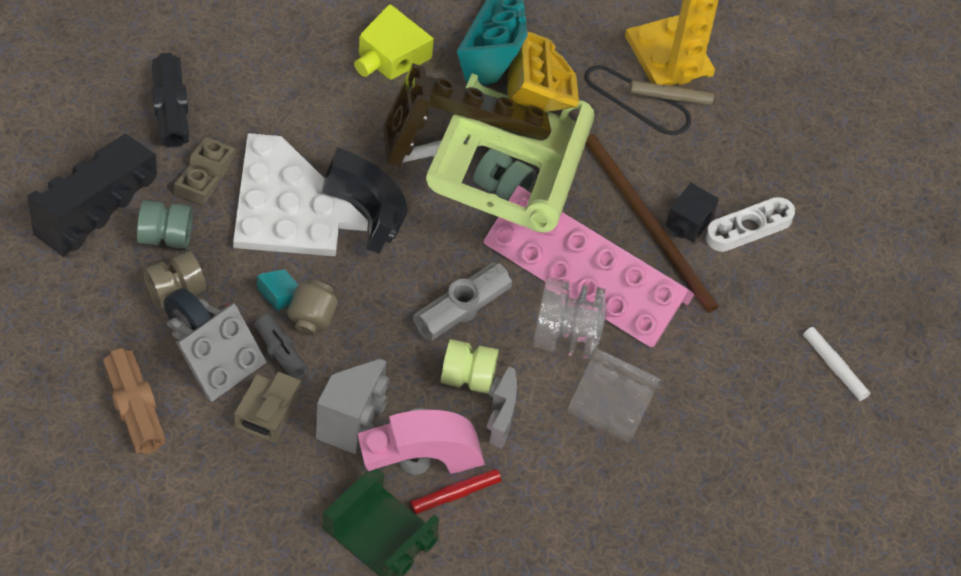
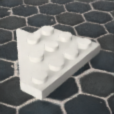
M248 133L233 248L336 256L338 230L367 231L368 220L351 203L322 192L324 177L283 137Z

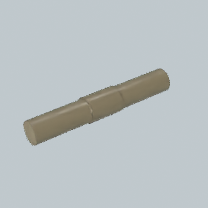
M633 80L630 83L629 92L633 94L711 106L714 100V93Z

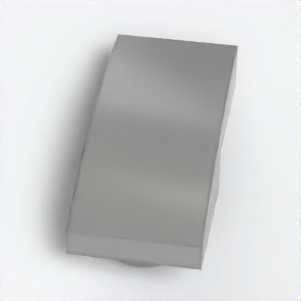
M509 366L502 378L498 376L495 378L489 391V396L493 397L491 407L493 413L487 424V429L491 431L489 444L500 449L503 448L511 428L517 394L516 372L514 368Z

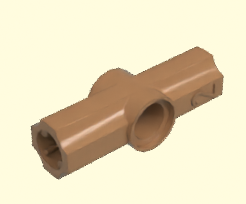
M121 348L111 351L103 359V365L113 390L112 398L115 408L120 412L119 419L121 422H125L128 435L136 453L148 454L158 451L161 446L166 444L155 412L156 404L148 381L143 380L132 350L127 351Z

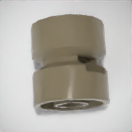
M191 251L171 257L168 265L164 262H158L143 268V277L147 290L158 310H163L165 298L180 288L190 291L195 296L206 293V283L202 270Z

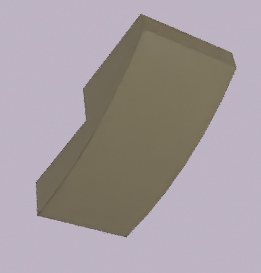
M205 137L191 154L189 167L175 182L173 194L204 206L228 169L236 149Z

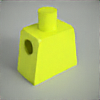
M390 4L361 33L359 37V55L361 57L354 62L355 68L363 77H367L375 70H378L389 80H392L409 71L412 63L421 65L430 60L433 54L434 38Z

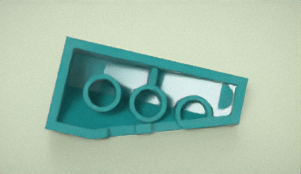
M524 0L485 1L457 50L466 85L472 73L478 75V81L482 86L497 83L516 57L528 36Z

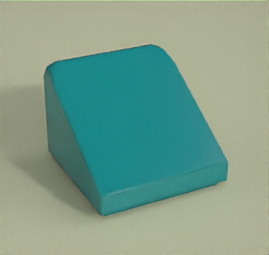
M285 269L262 273L257 276L258 291L277 312L291 303L298 284Z

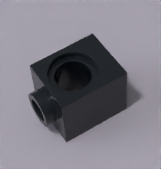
M690 183L670 208L666 227L675 236L686 238L694 243L714 218L719 198Z

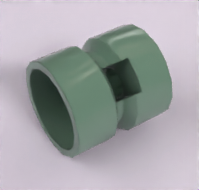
M491 148L479 162L473 181L488 192L496 190V195L499 198L509 201L518 185L530 191L536 178V170L520 160L513 162L512 156Z
M144 199L138 218V244L158 246L164 240L166 245L171 248L186 250L192 231V205L172 204L166 209L161 201Z

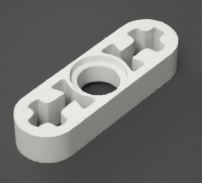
M775 197L715 219L708 226L706 242L712 249L723 252L784 230L792 223L795 214L794 205L785 198ZM776 210L778 213L784 212L785 215L784 217H781L780 214L772 215L773 211ZM753 220L758 224L759 228L748 230L741 222ZM716 231H719L722 235L728 233L727 239H724L721 235L715 236Z

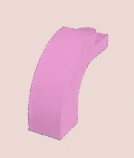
M416 410L389 416L390 424L357 433L364 464L368 471L420 457L441 460L447 466L450 474L485 465L474 426L468 419L453 412Z

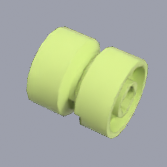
M450 339L443 364L441 384L460 388L464 383H467L470 390L489 394L495 374L499 349L479 346L476 350H472L470 343Z

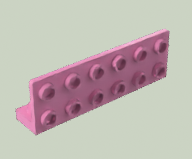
M518 185L509 201L526 208L531 193ZM563 212L555 229L544 233L498 217L484 239L485 245L649 347H654L680 305L684 303L688 306L695 295L686 287Z

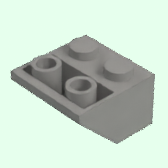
M377 359L331 375L317 402V440L354 454L357 453L360 447L357 433L374 428V424H371L375 414L381 416L388 401V396L384 395L390 380L389 377L385 376L386 361Z

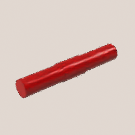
M493 469L414 499L409 504L413 513L419 514L500 483L501 476L497 469Z

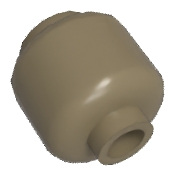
M308 280L307 284H301L296 287L287 314L296 323L295 329L314 335L316 330L321 331L329 328L338 305V299L333 294V288L320 281Z

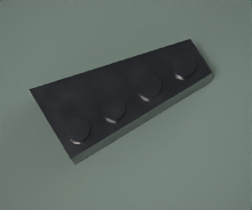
M125 133L95 152L93 161L89 164L81 161L73 166L72 174L64 180L58 176L48 182V188L50 189L42 194L37 190L32 192L27 198L33 235L63 257L72 249H79L94 229L104 227L114 211L119 207H126L131 202L134 194L142 186L147 187L155 180L157 175L156 154Z

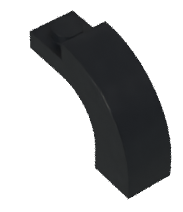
M337 147L325 172L322 192L353 204L365 215L369 223L367 250L380 254L385 242L391 243L395 239L407 216L408 208L405 197L397 184L376 165L356 154Z

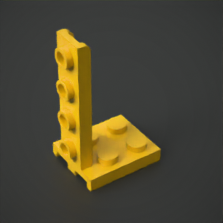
M683 0L680 15L626 29L625 37L651 83L670 86L674 84L683 85L690 83L695 78L706 75L707 77L714 76L715 68L708 58L706 50L719 0Z

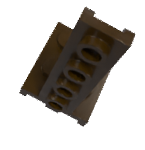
M412 63L383 125L387 162L399 167L405 155L409 156L413 151L415 144L414 136L418 128L422 129L424 127L429 106L540 140L547 139L552 131L548 114L538 107H526L516 104L506 97L497 98L484 94L481 90L474 87L465 88L455 85L445 78L436 79L426 76L425 67Z

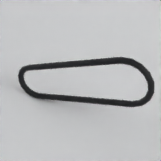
M596 65L587 69L585 73L587 85L657 131L666 135H679L689 129L691 115L682 105L673 100L661 99L684 112L687 120L685 126L680 130H665L594 85L590 81L589 75L592 71L599 69L607 71L628 83H631L632 79L603 65Z

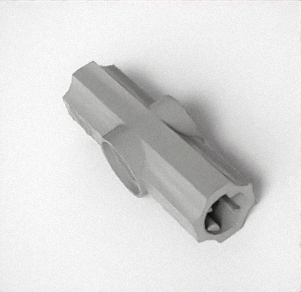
M492 262L470 278L454 281L446 294L413 315V322L425 340L430 339L433 341L459 322L472 320L476 316L477 310L512 287V280L507 270L500 263Z

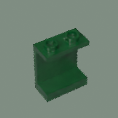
M377 468L367 471L323 512V529L378 576H404L413 566V558L421 551L424 553L429 552L437 543L440 519L433 515L425 523L384 489L385 474Z

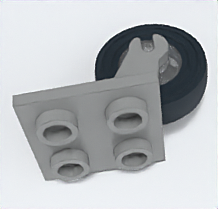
M184 288L174 291L165 298L164 309L170 320L167 322V326L171 327L172 335L178 339L176 343L210 402L267 363L235 303H230L222 310L210 306L204 299L198 300L195 295Z

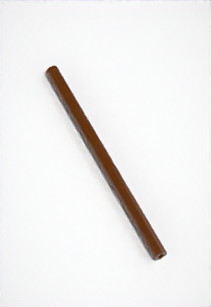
M594 134L588 135L586 146L685 283L695 294L706 312L710 313L717 310L719 307L718 303Z

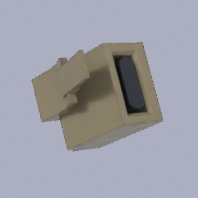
M279 371L274 380L256 374L234 413L235 427L276 443L299 402L301 380Z

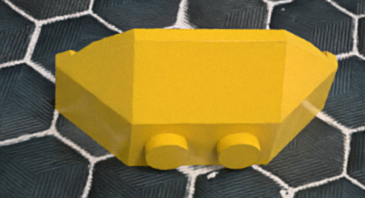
M527 31L528 36L520 51L510 63L507 73L508 98L516 104L526 107L535 106L544 112L577 107L579 96L575 72L564 57L555 51L556 46L550 39Z

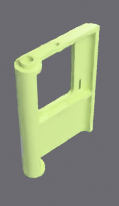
M471 74L466 88L474 87L487 95L497 98H508L507 95L482 86L478 81V75ZM579 100L577 107L563 109L560 116L549 111L545 112L548 114L552 130L549 137L545 140L454 113L426 177L428 186L440 195L542 233L550 232L557 226L594 121L595 114L593 108L588 103ZM573 109H580L575 122L570 118L569 112ZM482 145L535 165L540 169L526 208L499 198L495 194H489L462 183L477 146Z

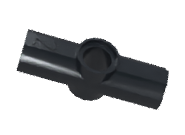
M161 53L157 58L152 59V74L155 86L152 87L155 116H158L160 145H165L168 148L181 147L189 142L188 120L186 118V114H188L186 84L183 85L180 57H176L172 53Z

